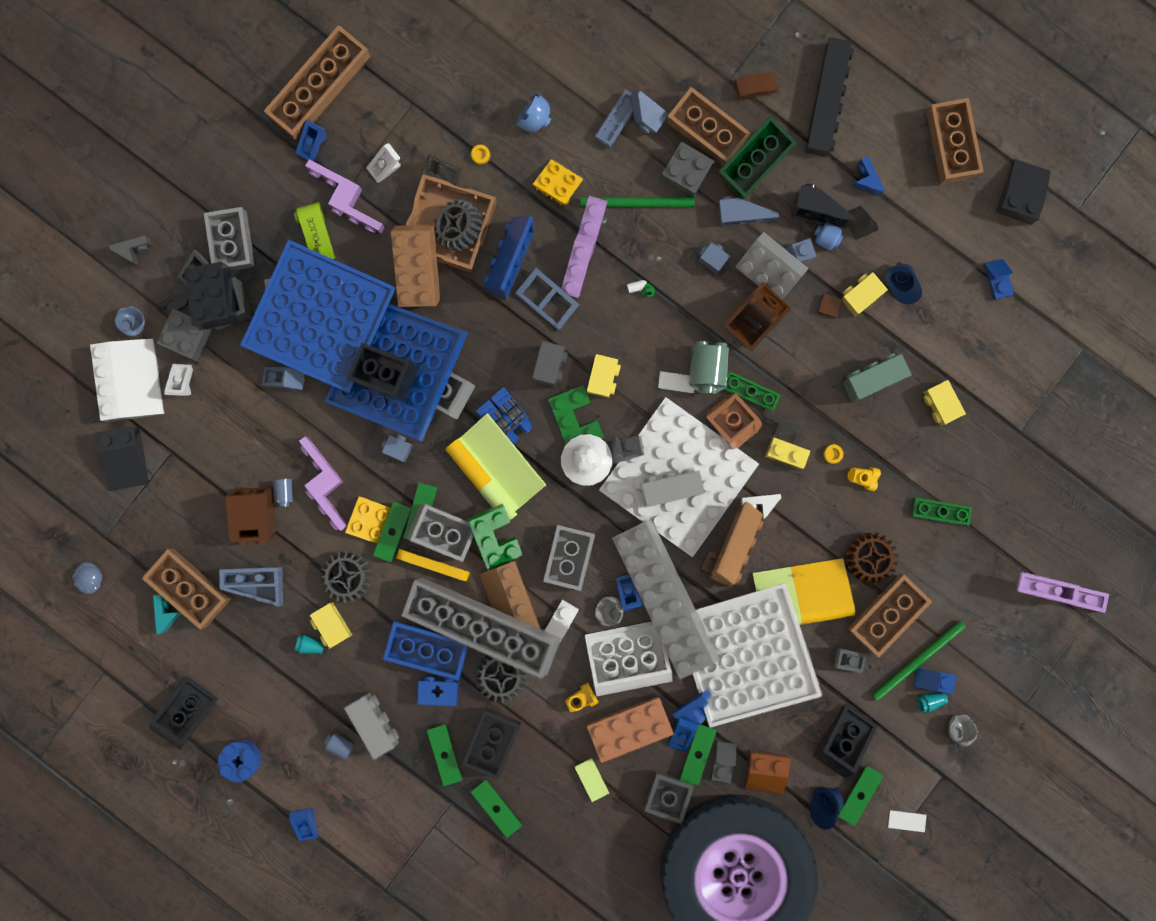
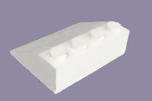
M154 339L114 341L90 345L100 421L114 422L164 414Z
M653 622L585 635L596 696L672 682L668 654Z

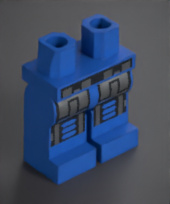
M503 387L491 397L503 414L497 410L490 400L484 403L476 412L481 417L488 413L513 445H515L520 439L514 431L520 427L527 434L533 427L528 420L529 417Z

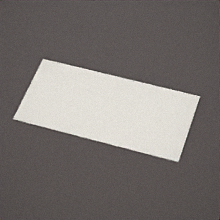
M660 371L658 388L694 393V388L689 385V375Z
M890 810L888 828L925 832L926 815Z

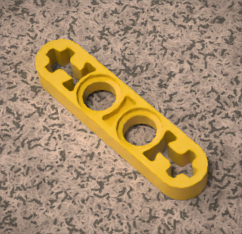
M402 549L398 550L396 556L399 560L463 581H467L470 574L466 570Z

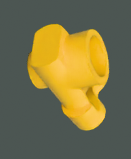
M854 467L849 470L848 479L850 482L864 486L866 490L875 491L878 487L877 480L880 477L881 471L872 467L869 469Z
M589 683L580 686L581 689L565 699L571 713L579 711L588 705L592 707L599 703ZM574 698L580 699V703L578 705H575L573 703Z

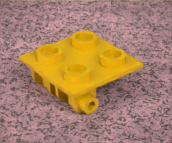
M551 159L533 185L537 191L546 193V197L550 195L551 200L555 198V201L560 203L561 206H567L570 197L581 184L583 178Z
M359 496L345 533L378 543L391 508Z

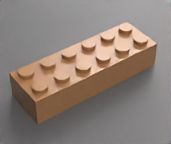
M338 25L264 110L265 114L294 140L298 141L306 120L314 123L371 57L368 49Z

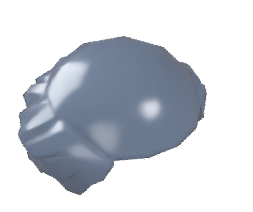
M129 306L121 308L117 312L115 326L119 332L128 336H136L142 332L145 319L139 309Z
M81 563L73 573V585L85 594L94 593L101 586L102 573L93 563Z

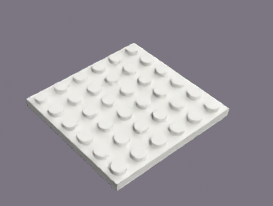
M665 397L639 434L642 440L644 455L619 462L599 491L642 522L652 519L660 535L693 557L759 463L738 448L732 449L720 435ZM690 468L700 471L704 494L645 507L640 487L644 483V479L656 477V480L663 479V475L673 472L677 476L682 474V470Z
M786 583L696 609L720 659L715 664L693 673L699 694L706 689L712 694L708 700L709 704L704 707L710 727L822 696Z

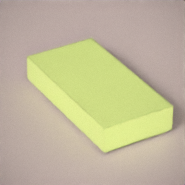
M592 758L575 766L592 802L609 794Z

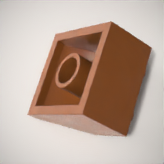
M749 750L745 789L784 794L789 777L791 758L787 754Z

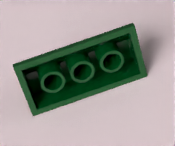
M770 115L723 165L718 173L726 187L737 198L745 199L797 142Z

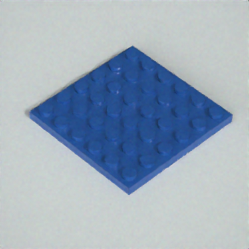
M288 240L240 346L350 393L354 382L346 378L360 345L364 343L371 346L396 287Z
M389 304L371 346L420 366L405 403L356 383L353 384L350 393L331 386L324 402L423 441L467 337V333Z

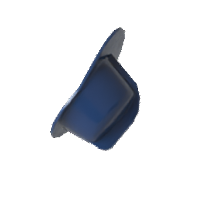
M898 262L896 266L887 270L885 281L896 300L904 304H914L919 301L922 296V288L912 266Z
M819 787L814 792L810 814L813 822L823 830H829L834 827L838 814L843 807L844 802L838 787Z

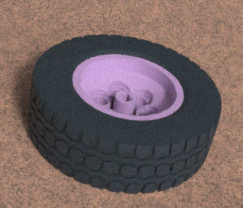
M726 795L697 805L693 810L685 814L682 824L677 823L675 825V828L668 837L669 839L666 841L661 860L663 893L674 921H808L809 913L812 912L815 905L814 899H816L818 890L817 865L813 851L804 834L781 809L765 800L752 796ZM731 851L734 853L733 858L725 859V853ZM752 853L753 858L750 861H745L744 855ZM722 868L723 872L721 875L716 876L713 874L714 869ZM755 871L762 872L761 877L758 879H753L752 874ZM724 886L731 887V891L729 893L721 892ZM745 887L751 889L748 895H742L741 890Z

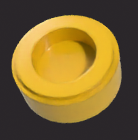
M476 145L471 151V158L475 164L484 165L490 159V152L486 146Z
M829 445L824 449L823 457L830 464L838 463L843 458V450L838 445Z

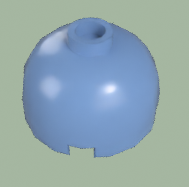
M537 92L531 96L530 100H532V103L529 102L524 106L516 121V125L527 132L538 131L541 127L546 128L551 121L549 117L551 112L550 105Z

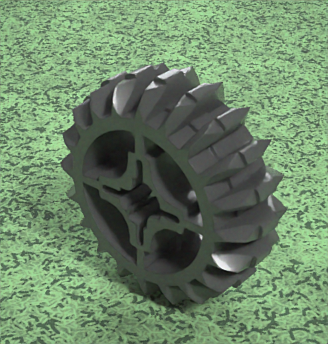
M453 199L452 203L447 202L446 207H441L442 211L437 213L438 218L434 220L436 223L434 226L436 231L435 237L437 238L436 241L444 248L451 251H462L463 248L469 249V243L474 244V238H479L477 233L482 231L479 227L483 224L480 220L482 216L478 212L477 207L473 206L469 201Z
M349 551L344 552V557L341 552H337V559L334 555H331L330 559L332 562L325 560L324 563L328 568L321 567V570L326 573L319 575V578H325V582H321L320 585H327V588L323 590L324 593L331 591L329 598H333L336 595V602H339L341 597L343 603H347L348 597L351 602H354V595L358 599L362 598L360 591L366 594L367 590L364 586H371L369 582H366V579H372L371 575L366 576V572H370L371 568H364L368 564L367 561L362 564L360 563L363 556L355 559L356 552H352L350 557ZM344 561L354 563L359 570L350 571ZM339 563V574L331 578L333 568ZM344 572H346V574L349 575L354 574L353 576H350V578L347 579L348 582H345L346 580L337 579L344 576ZM361 575L360 583L353 591V579ZM342 583L347 593L337 590L333 584Z
M485 655L486 663L483 661L479 662L483 669L476 668V672L481 673V675L475 676V679L482 681L477 684V687L484 686L480 693L483 694L488 691L487 699L491 697V694L494 695L493 702H496L497 698L501 697V703L505 701L504 696H507L509 701L512 700L511 694L518 697L519 694L516 689L519 691L524 690L520 684H526L527 681L521 679V677H526L527 673H521V669L514 667L516 672H509L504 668L503 661L494 657L490 659ZM497 661V671L486 674L487 667ZM500 666L503 675L507 676V678L503 679L502 685L500 678L494 677L496 674H499ZM517 678L516 684L510 690L505 691V682ZM486 680L495 681L498 684L499 691L492 689Z

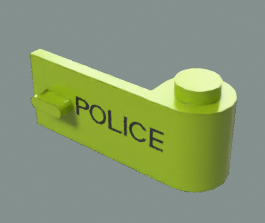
M317 202L297 208L294 216L297 224H301L308 248L334 259L335 255L325 226L324 214L320 203Z

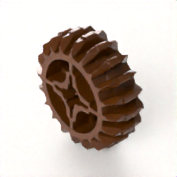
M868 532L867 538L864 534H860L861 541L858 538H854L856 545L849 544L853 551H846V554L851 555V558H847L846 562H852L848 569L855 568L852 575L856 576L859 574V581H862L865 577V583H869L872 579V583L877 584V578L880 582H884V576L887 578L891 577L888 571H896L892 564L898 565V562L893 561V557L897 558L899 554H893L892 551H895L897 547H890L893 541L888 540L885 542L887 536L883 535L880 538V533L878 532L874 534V537L872 532ZM874 542L880 544L886 554L878 553ZM868 543V547H866V553L862 556H858L861 547ZM872 553H873V555L880 557V558L874 559V560H873V563H871V562H872L871 560H869V559H864V558H868V557L872 556ZM886 560L883 569L877 572L879 562ZM858 562H866L871 574L862 570Z

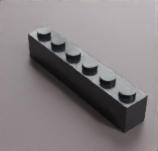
M829 37L826 43L805 153L827 157L830 151L833 152L836 140H833V135L837 133L839 122L836 121L837 115L841 114L843 107L840 100L841 96L844 97L846 92L844 80L848 78L850 67H847L848 60L852 59L854 49L851 48L852 41Z

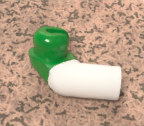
M645 280L627 284L629 293L639 291L648 298L653 297L655 294L654 287Z

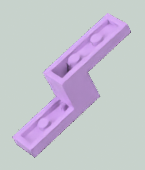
M310 159L308 160L306 167L309 170V174L317 179L319 177L326 179L325 182L328 185L336 188L328 203L333 213L342 216V214L348 216L350 222L356 225L359 223L365 225V229L373 234L376 232L381 234L385 227L382 223L353 208L362 192L359 185Z
M593 196L588 197L579 233L574 241L561 288L568 295L576 298L580 296L608 202Z
M305 436L299 441L302 444L300 448L306 456L310 455L313 458L312 464L318 471L322 470L320 474L305 485L307 488L305 492L311 500L315 499L319 505L317 507L323 515L327 514L330 517L329 523L335 530L344 531L348 524L326 497L341 485L343 481L312 441Z
M1023 572L1019 574L1016 587L1018 592L1103 613L1106 612L1109 598L1107 593Z

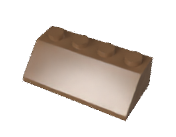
M745 502L738 509L710 576L711 579L729 587L739 583L742 577L740 570L742 566H746L749 559L747 555L749 548L752 549L756 542V538H754L755 533L761 530L764 522L761 520L763 514L748 502Z
M516 561L480 574L493 609L541 629Z

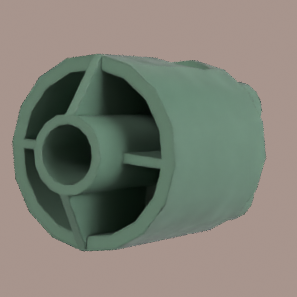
M696 341V344L691 346L689 385L699 393L716 394L727 387L729 354L727 343L717 342L715 345H708L706 341Z

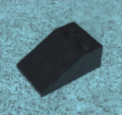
M1014 159L996 213L1030 225L1038 221L1045 203L1051 171Z
M806 183L801 185L796 193L792 216L821 223L830 222L837 227L845 229L852 223L854 216L823 190L816 188L817 186L814 184Z
M132 426L95 433L98 454L110 491L149 484L140 428Z
M186 677L150 722L149 729L181 751L215 705L218 698Z
M845 704L821 739L813 757L843 778L856 773L878 725L848 704Z

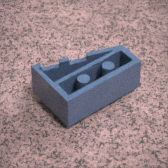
M282 567L219 570L221 590L278 607L283 606Z

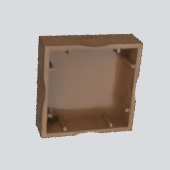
M423 174L414 199L413 211L406 225L435 226L434 220L438 218L437 213L442 211L441 207H446L447 202L452 203L453 199L458 201L461 199L472 203L479 210L478 212L482 216L480 220L483 222L479 226L482 231L477 233L479 238H474V244L469 243V249L463 248L462 251H451L444 248L436 241V237L435 244L437 262L474 273L497 204L496 197L472 189L460 188L447 181Z

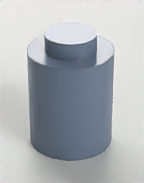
M292 479L272 480L273 503H277L278 507H288L289 503L293 502Z
M334 733L333 736L329 734L324 745L327 746L326 751L346 761L355 743Z

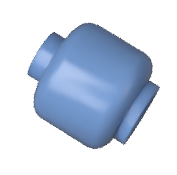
M830 222L824 223L823 226L819 224L814 233L817 236L815 242L827 250L836 249L843 238V235H841L842 230Z

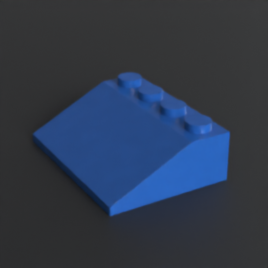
M513 217L511 222L508 221L504 231L507 233L505 239L500 240L497 248L500 251L497 257H493L490 265L492 271L490 275H486L483 282L485 291L504 299L508 298L535 231L533 217Z

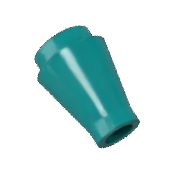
M298 635L295 651H299V654H322L324 648L322 642L306 635Z
M944 692L939 694H922L921 697L917 698V704L922 713H930L942 705L948 704V698Z

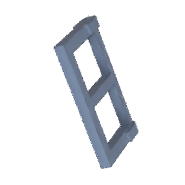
M538 268L534 269L515 293L517 297L521 298L555 327L557 331L562 328L580 305ZM537 276L553 288L539 306L523 294ZM556 292L572 304L558 323L542 310Z

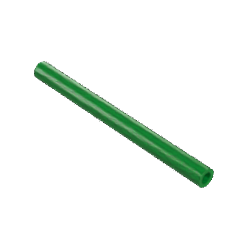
M581 197V207H586L588 197ZM596 197L608 201L606 207L695 206V198Z
M959 620L874 691L872 696L877 701L883 698L966 628L964 623Z

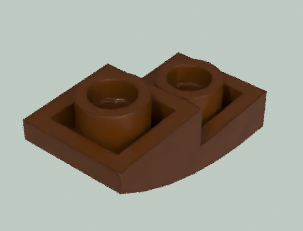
M774 73L755 74L741 77L734 81L738 98H755L758 94H775L778 91Z

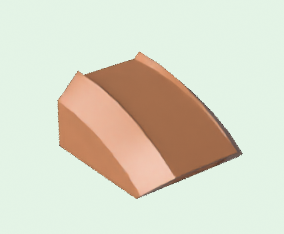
M736 393L724 397L706 415L711 425L732 449L739 448L755 433H758L762 426L761 420Z

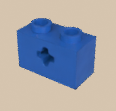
M424 676L423 679L418 681L417 705L457 706L459 681L448 677H443V680H435V676ZM437 686H440V689L443 690L440 695H437V692L434 691Z

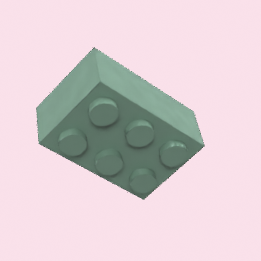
M895 353L880 360L881 364H878L876 361L864 367V372L862 373L859 369L845 376L847 380L842 383L851 402L853 403L911 376L912 374L903 355L896 356Z

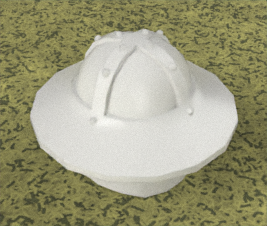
M591 434L579 435L571 439L564 447L561 455V466L565 475L572 482L582 486L594 485L601 482L609 474L612 466V453L608 444L600 437Z

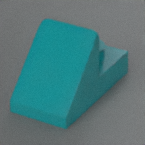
M160 594L153 595L156 634L165 633L182 613H168L170 603Z

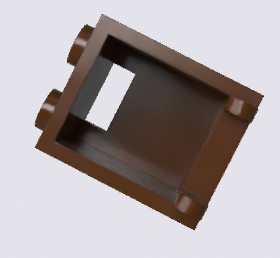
M763 282L726 321L724 326L728 333L736 336L745 348L753 351L792 308ZM747 314L762 326L759 330L744 318Z
M241 487L233 489L225 496L230 542H236V545L248 544L249 541H255L256 544L267 543L276 533L272 487Z

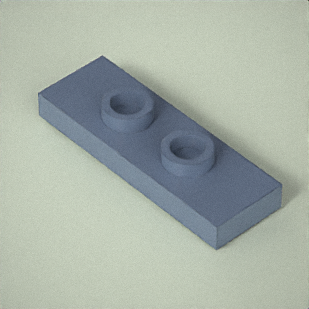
M624 90L594 136V139L611 148L633 114L630 92Z

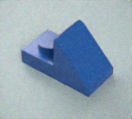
M306 120L295 154L314 161L320 144L327 139L324 128Z
M866 156L858 162V171L861 176H864V179L857 181L853 187L878 196L885 189L869 156Z
M1004 259L985 263L984 268L994 300L1014 295L1009 277L1013 274V271Z
M630 574L616 578L623 611L642 606V599Z
M917 668L914 687L953 694L956 675Z
M708 689L704 690L678 707L673 716L677 719L681 718L693 723L702 724L706 716L701 709L709 704L708 700L712 694Z
M681 718L677 719L673 728L674 735H671L668 746L686 752L697 731L698 724Z
M313 808L296 810L289 813V820L299 841L318 838Z

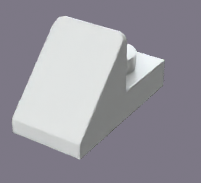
M388 143L380 149L367 166V170L379 183L401 166L398 162L400 157Z
M172 364L164 391L165 395H191L189 382L193 372L192 365Z
M781 494L740 498L741 506L748 502L753 507L758 508L757 504H760L761 513L763 514L762 519H765L781 499Z
M562 600L545 631L562 640L579 609Z

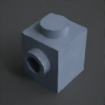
M711 243L709 247L705 245L700 251L699 255L701 257L699 262L715 274H718L730 256L724 252L725 249L720 244Z
M395 434V437L389 435L388 438H385L381 448H383L382 453L406 462L413 445L405 442V437Z

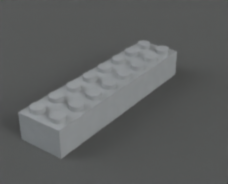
M652 519L613 537L612 539L679 678L682 679L720 660Z
M425 578L414 580L402 616L539 678H543L548 674L561 638Z

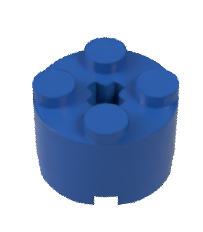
M239 739L224 747L218 758L220 774L234 782H241L250 778L257 772L262 763L261 751L254 742L247 739ZM238 757H240V760L243 761L242 764H240L237 760Z

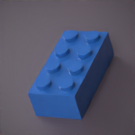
M396 620L393 622L383 660L459 680L469 646L436 631Z

